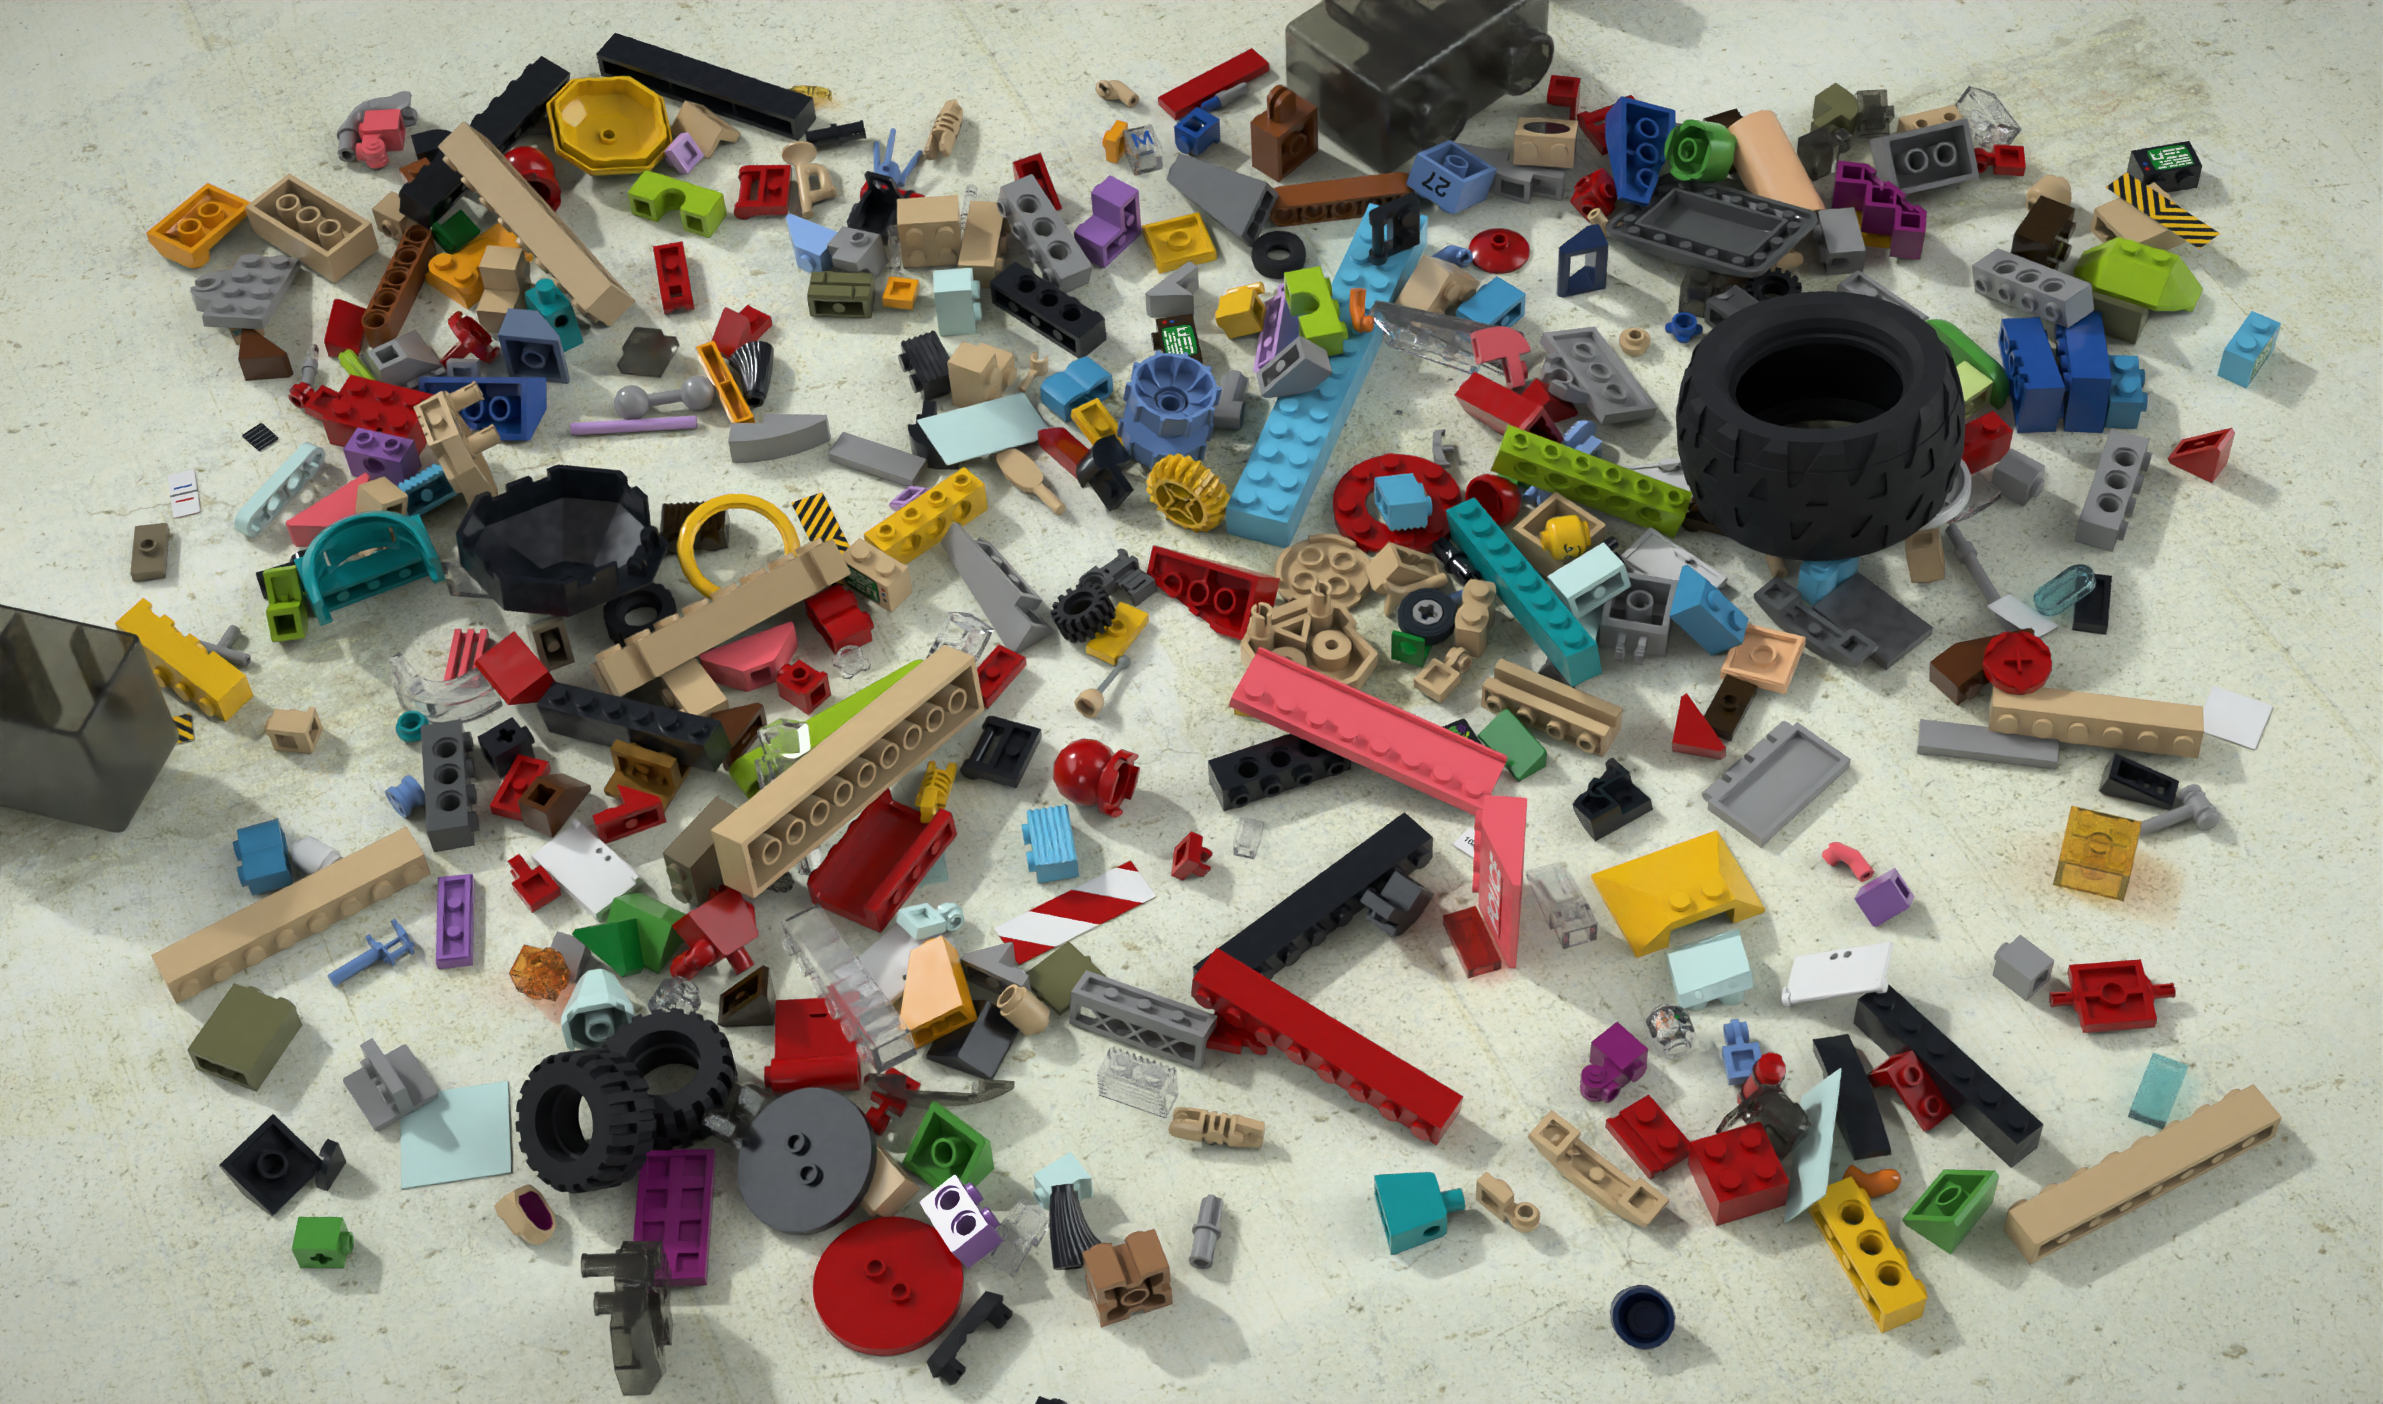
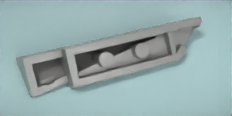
M953 522L943 537L941 544L1005 647L1019 653L1050 636L1054 630L1034 611L1037 610L1043 601L1040 596L989 541L982 537L973 540L961 524Z

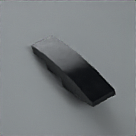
M1849 1034L1813 1039V1052L1823 1071V1080L1839 1068H1842L1835 1121L1854 1161L1891 1155V1147L1874 1094Z

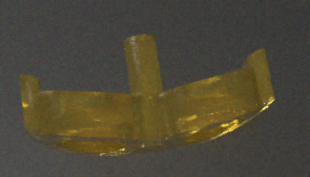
M799 85L789 89L810 97L814 95L827 98L832 102V91L824 87Z

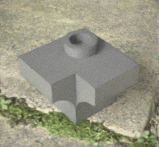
M842 226L827 244L829 254L832 255L831 259L834 267L845 269L847 273H871L875 280L889 263L880 234Z

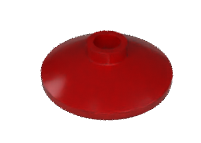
M1493 228L1480 232L1471 240L1468 248L1473 254L1472 263L1479 269L1494 274H1505L1518 270L1527 262L1530 252L1529 244L1522 235L1504 228Z

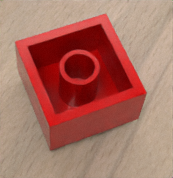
M1760 1121L1690 1142L1688 1167L1716 1226L1786 1205L1790 1182Z

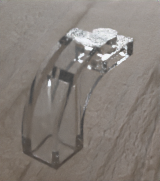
M400 652L388 659L392 669L389 677L394 685L400 706L406 712L414 710L422 713V715L427 717L429 723L433 724L461 719L462 723H467L480 719L503 706L500 695L477 667L452 680L432 681L420 676Z

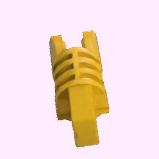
M935 761L928 762L915 800V807H920L921 823H929L940 808L945 809L958 769L956 763L948 762L944 771L937 769Z

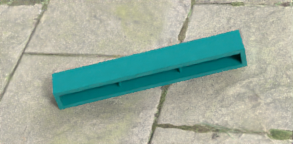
M1475 497L1445 510L1451 540L1460 551L1466 553L1469 562L1481 573L1485 581L1495 583L1496 595L1567 682L1573 687L1602 674L1597 643Z

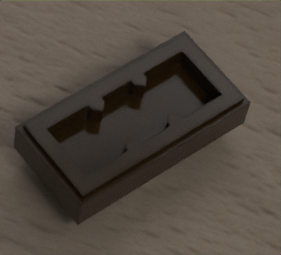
M1729 675L1725 676L1704 715V718L1718 737L1732 741L1757 694V685Z

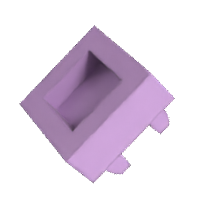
M688 132L680 133L664 151L666 154L664 160L669 167L674 166L680 175L688 174L704 156Z

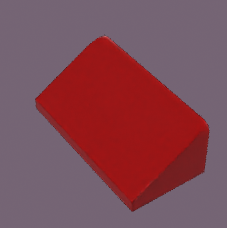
M334 299L324 338V344L329 357H338L340 352H345L347 349L353 350L359 357L365 333L361 320L366 308L341 299Z
M1064 427L1039 430L1037 432L1039 446L1077 479L1076 466L1089 449Z

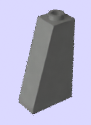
M1180 153L1171 165L1166 179L1177 191L1251 248H1253L1254 242L1258 239L1279 195L1265 181Z

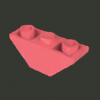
M365 472L286 521L285 523L293 544L296 547H308L312 540L326 527L339 519L355 514L358 485L371 481L370 476Z
M790 621L760 633L743 637L724 646L710 649L698 655L700 664L717 684L745 692L776 682L779 670L785 664H789L798 648L793 622Z

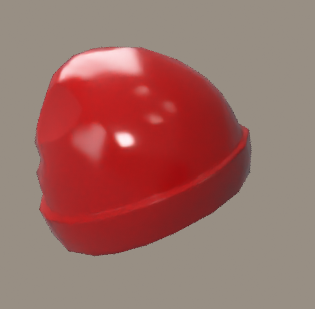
M1482 474L1472 479L1466 488V501L1475 497L1499 527L1507 526L1519 514L1522 504L1521 492L1519 487L1508 478L1499 475Z

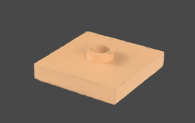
M1747 623L1743 644L1729 649L1720 671V679L1724 680L1725 676L1729 675L1757 685L1758 688L1786 694L1806 645V637Z

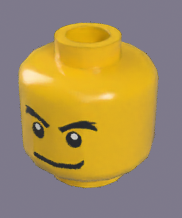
M1577 515L1549 519L1546 522L1545 531L1540 532L1542 550L1549 551L1550 556L1556 561L1580 557L1585 553L1586 548L1591 546V536L1587 522L1581 521Z

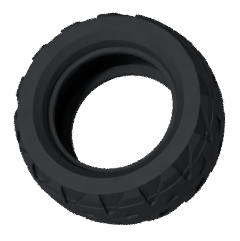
M1835 291L1803 292L1774 297L1745 307L1730 315L1715 326L1695 346L1692 351L1691 362L1688 368L1685 369L1681 381L1676 409L1678 454L1686 483L1689 485L1700 513L1709 523L1714 524L1721 532L1739 544L1767 555L1802 561L1842 560L1875 553L1905 540L1929 523L1940 512L1947 494L1953 488L1964 451L1965 401L1960 377L1948 345L1939 339L1935 329L1914 313L1892 302L1863 294ZM1808 421L1856 423L1826 429L1785 427L1786 425Z

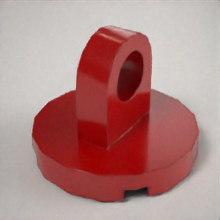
M461 311L455 312L448 319V325L459 341L442 357L440 363L447 369L446 361L449 358L464 359L471 352L481 361L492 364L500 357L499 347L493 349L490 345L493 342L490 334L471 316L466 315L462 318L463 313Z
M2007 631L1991 639L1983 655L1982 667L1986 678L1996 688L2009 694L2024 695L2034 693L2045 685L2052 672L2053 663L2049 647L2039 637L2024 631H2019V633Z

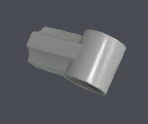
M1230 370L1229 373L1222 375L1219 386L1222 388L1218 406H1214L1215 411L1212 423L1214 424L1213 427L1241 430L1244 421L1245 399L1249 388V378L1244 376L1241 371Z

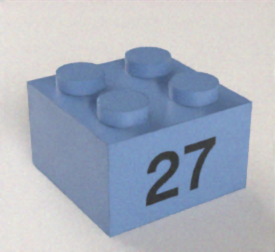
M1448 140L1416 155L1406 185L1415 190L1416 194L1420 197L1433 201L1439 205L1441 210L1454 215L1487 199L1497 168L1455 142Z

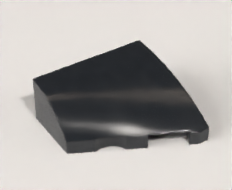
M1613 757L1605 763L1606 771L1600 779L1594 777L1588 784L1587 791L1580 794L1572 804L1580 823L1595 842L1653 810L1651 799L1632 783L1630 772Z

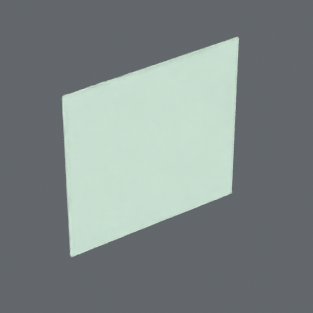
M508 1081L438 1091V1098L400 1119L401 1189L512 1173Z

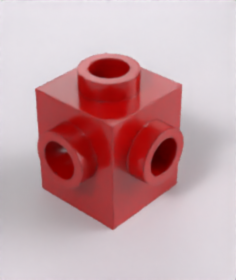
M1604 168L1582 177L1574 186L1575 192L1570 203L1588 222L1590 221L1587 215L1593 209L1599 208L1605 217L1614 211L1616 207L1614 204L1618 198L1615 182Z

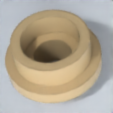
M1628 328L1619 336V345L1622 351L1632 357L1643 355L1650 346V335L1640 328Z

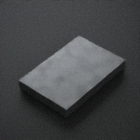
M1859 572L1855 573L1812 607V610L1843 631L1848 632L1853 627L1878 644V650L1869 658L1885 670L1889 669L1932 635L1933 627Z

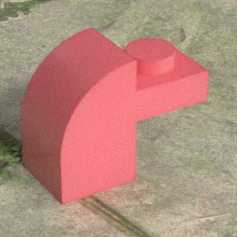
M1497 326L1478 330L1470 334L1476 365L1501 360L1507 388L1512 390L1526 385L1525 379H1528V370L1525 361H1520V355L1531 352V349L1526 339L1519 332L1509 327Z

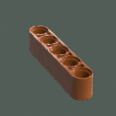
M1405 172L1279 186L1273 188L1279 195L1270 212L1272 223L1279 227L1362 218L1369 203L1381 206L1411 192L1415 193V190L1406 185L1409 174Z
M420 224L413 225L405 231L361 321L366 338L372 349L397 338L425 281L424 274L429 271V261L437 255L431 229L428 230Z

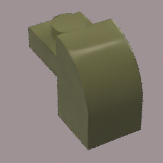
M1834 83L1815 96L1812 116L1814 121L1811 122L1809 145L1816 150L1827 143H1832L1837 137L1848 142L1855 133L1858 102L1852 93L1838 83Z

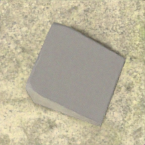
M557 931L545 963L544 973L576 982L592 955L591 951L574 936Z

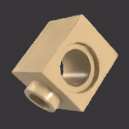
M1939 528L1919 530L1906 538L1905 553L1911 583H1931L1936 580L1945 579V557Z

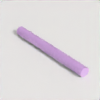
M697 416L579 422L571 423L570 430L571 435L692 429L697 428L698 423Z

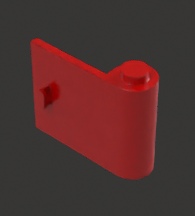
M861 996L776 1000L775 1058L771 1059V1066L764 1067L765 1087L771 1088L773 1095L787 1094L803 1088H824L835 1092L861 1090Z

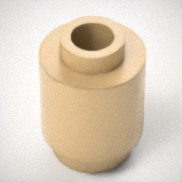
M1012 984L1002 992L997 1000V1007L1001 1009V1015L1026 1036L1033 1035L1034 1033L1040 1034L1050 1022L1049 1007L1025 987H1018L1016 984Z

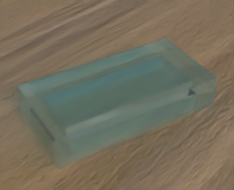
M2153 1052L2128 1117L2163 1130L2189 1065Z

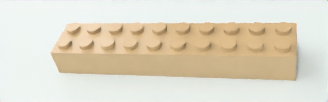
M943 645L712 828L711 834L724 885L752 898H756L877 799L887 788L893 786L984 711V704L975 657Z

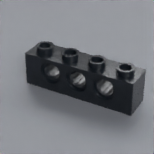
M1014 262L990 281L991 297L994 305L1078 359L1087 356L1107 340L1105 318L1099 312L1086 307L1077 298L1067 295L1058 289L1055 284L1037 276L1031 269Z
M1292 734L1208 760L1209 783L1223 811L1241 808L1248 803L1266 797H1274L1281 792L1296 787H1304L1314 781L1329 776H1337L1351 769V760Z

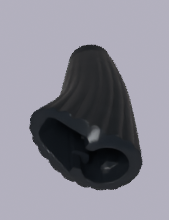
M748 342L737 349L729 359V365L741 378L746 404L754 408L763 405L770 386L774 348L768 342Z
M1061 1184L1051 1186L1049 1228L1053 1270L1084 1267L1082 1252L1102 1242L1093 1234L1084 1218L1077 1193L1074 1191V1185Z

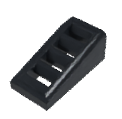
M2115 753L2104 768L2098 791L2113 797L2171 810L2179 781ZM2144 783L2150 784L2149 788L2144 787ZM2158 787L2164 788L2163 794L2157 793Z

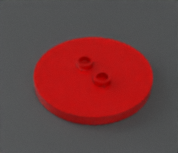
M906 1217L874 1218L849 1228L839 1235L824 1251L817 1264L813 1278V1298L817 1314L825 1329L844 1346L864 1354L876 1356L904 1354L932 1342L952 1323L961 1306L964 1294V1275L961 1261L952 1254L937 1229L922 1221Z

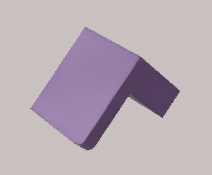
M1893 868L1862 886L1854 899L1872 926L1877 927L1910 908L1915 896L1896 868Z

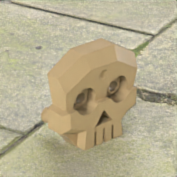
M476 381L450 394L446 390L440 391L414 406L430 449L439 460L456 493H463L468 507H470L475 496L480 493L489 491L492 497L500 495L482 453L502 443L495 426L491 424L489 427L473 434L459 414L460 410L484 400Z
M1318 580V590L1316 582L1311 585V595L1272 608L1269 604L1260 602L1259 612L1257 613L1258 607L1256 604L1253 605L1247 632L1240 643L1241 662L1246 670L1258 648L1262 647L1359 691L1377 667L1378 652L1356 631L1357 622L1346 606L1331 602L1332 585L1325 580Z

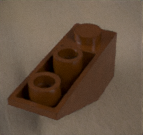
M2026 628L2010 632L2019 633V631H2024L2034 635L2035 630ZM1997 635L1953 644L1930 661L1929 681L1957 706L1966 699L1976 697L1982 687L1990 682L1986 678L1982 667L1983 655L1991 639Z

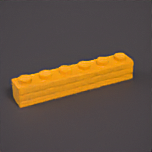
M711 341L696 346L698 360L708 379L713 383L716 395L730 422L755 423L754 416L724 362L716 343Z

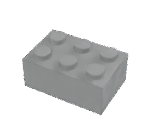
M1968 118L1870 139L1875 170H1877L1876 175L1884 182L1890 181L1905 194L1979 178Z

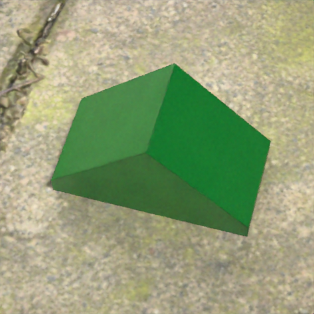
M636 918L577 928L572 933L576 939L620 976L626 977L639 974L644 969Z

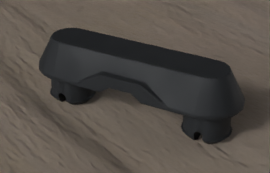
M985 1291L926 1362L934 1379L941 1376L949 1385H955L966 1372V1366L962 1365L955 1357L957 1356L956 1353L966 1342L967 1334L973 1333L986 1320L994 1325L996 1329H1001L1012 1317V1310L1002 1303L1004 1300L1003 1295Z

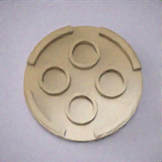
M1334 534L1309 535L1307 540L1296 543L1291 547H1286L1279 555L1275 564V577L1280 578L1278 593L1288 603L1311 595V585L1316 582L1318 590V580H1325L1332 585L1331 602L1344 604L1349 611L1358 606L1371 590L1370 579L1365 569V566L1371 559L1356 546V542L1346 537Z

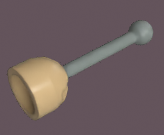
M1122 655L1118 658L1117 666L1097 689L1090 688L1084 690L1075 699V707L1083 716L1095 718L1104 706L1102 693L1123 668L1130 666L1131 660L1128 656Z

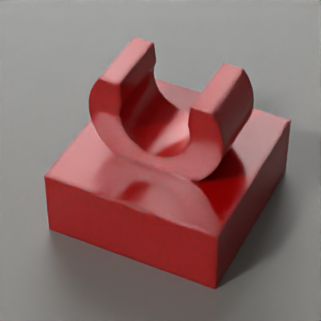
M1191 831L1174 848L1172 877L1183 881L1191 873L1198 877H1204L1211 870L1210 866L1201 862H1206L1213 854L1208 848L1202 847V835Z

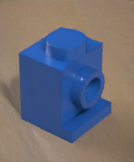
M1198 107L1193 109L1174 126L1175 144L1178 150L1183 154L1191 152L1199 156L1212 143L1218 144L1221 141L1220 119Z

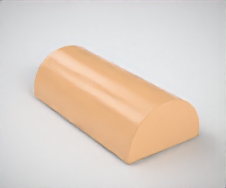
M1762 110L1751 113L1739 119L1728 128L1729 132L1737 138L1733 165L1749 193L1814 211L1816 214L1818 210H1827L1773 111Z

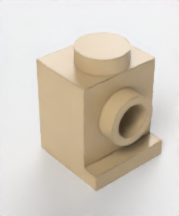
M309 707L307 712L297 709H274L272 716L267 718L265 725L266 735L269 736L274 750L313 754L323 729L315 707Z

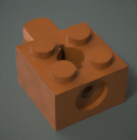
M1282 84L1275 86L1267 95V110L1257 115L1250 122L1252 167L1279 183L1318 152L1317 106L1298 96L1292 90H1288Z

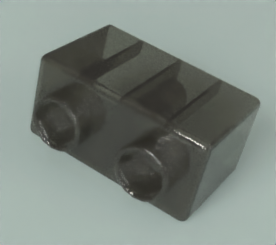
M1323 0L1286 26L1287 88L1317 106L1318 130L1379 174L1391 173L1422 151L1448 140L1454 142L1463 131L1467 120L1505 94L1521 96L1530 92L1540 83L1552 63L1555 50L1553 39L1548 34L1549 0Z
M0 604V806L109 832H123L128 827L179 740V732L140 638L136 634Z

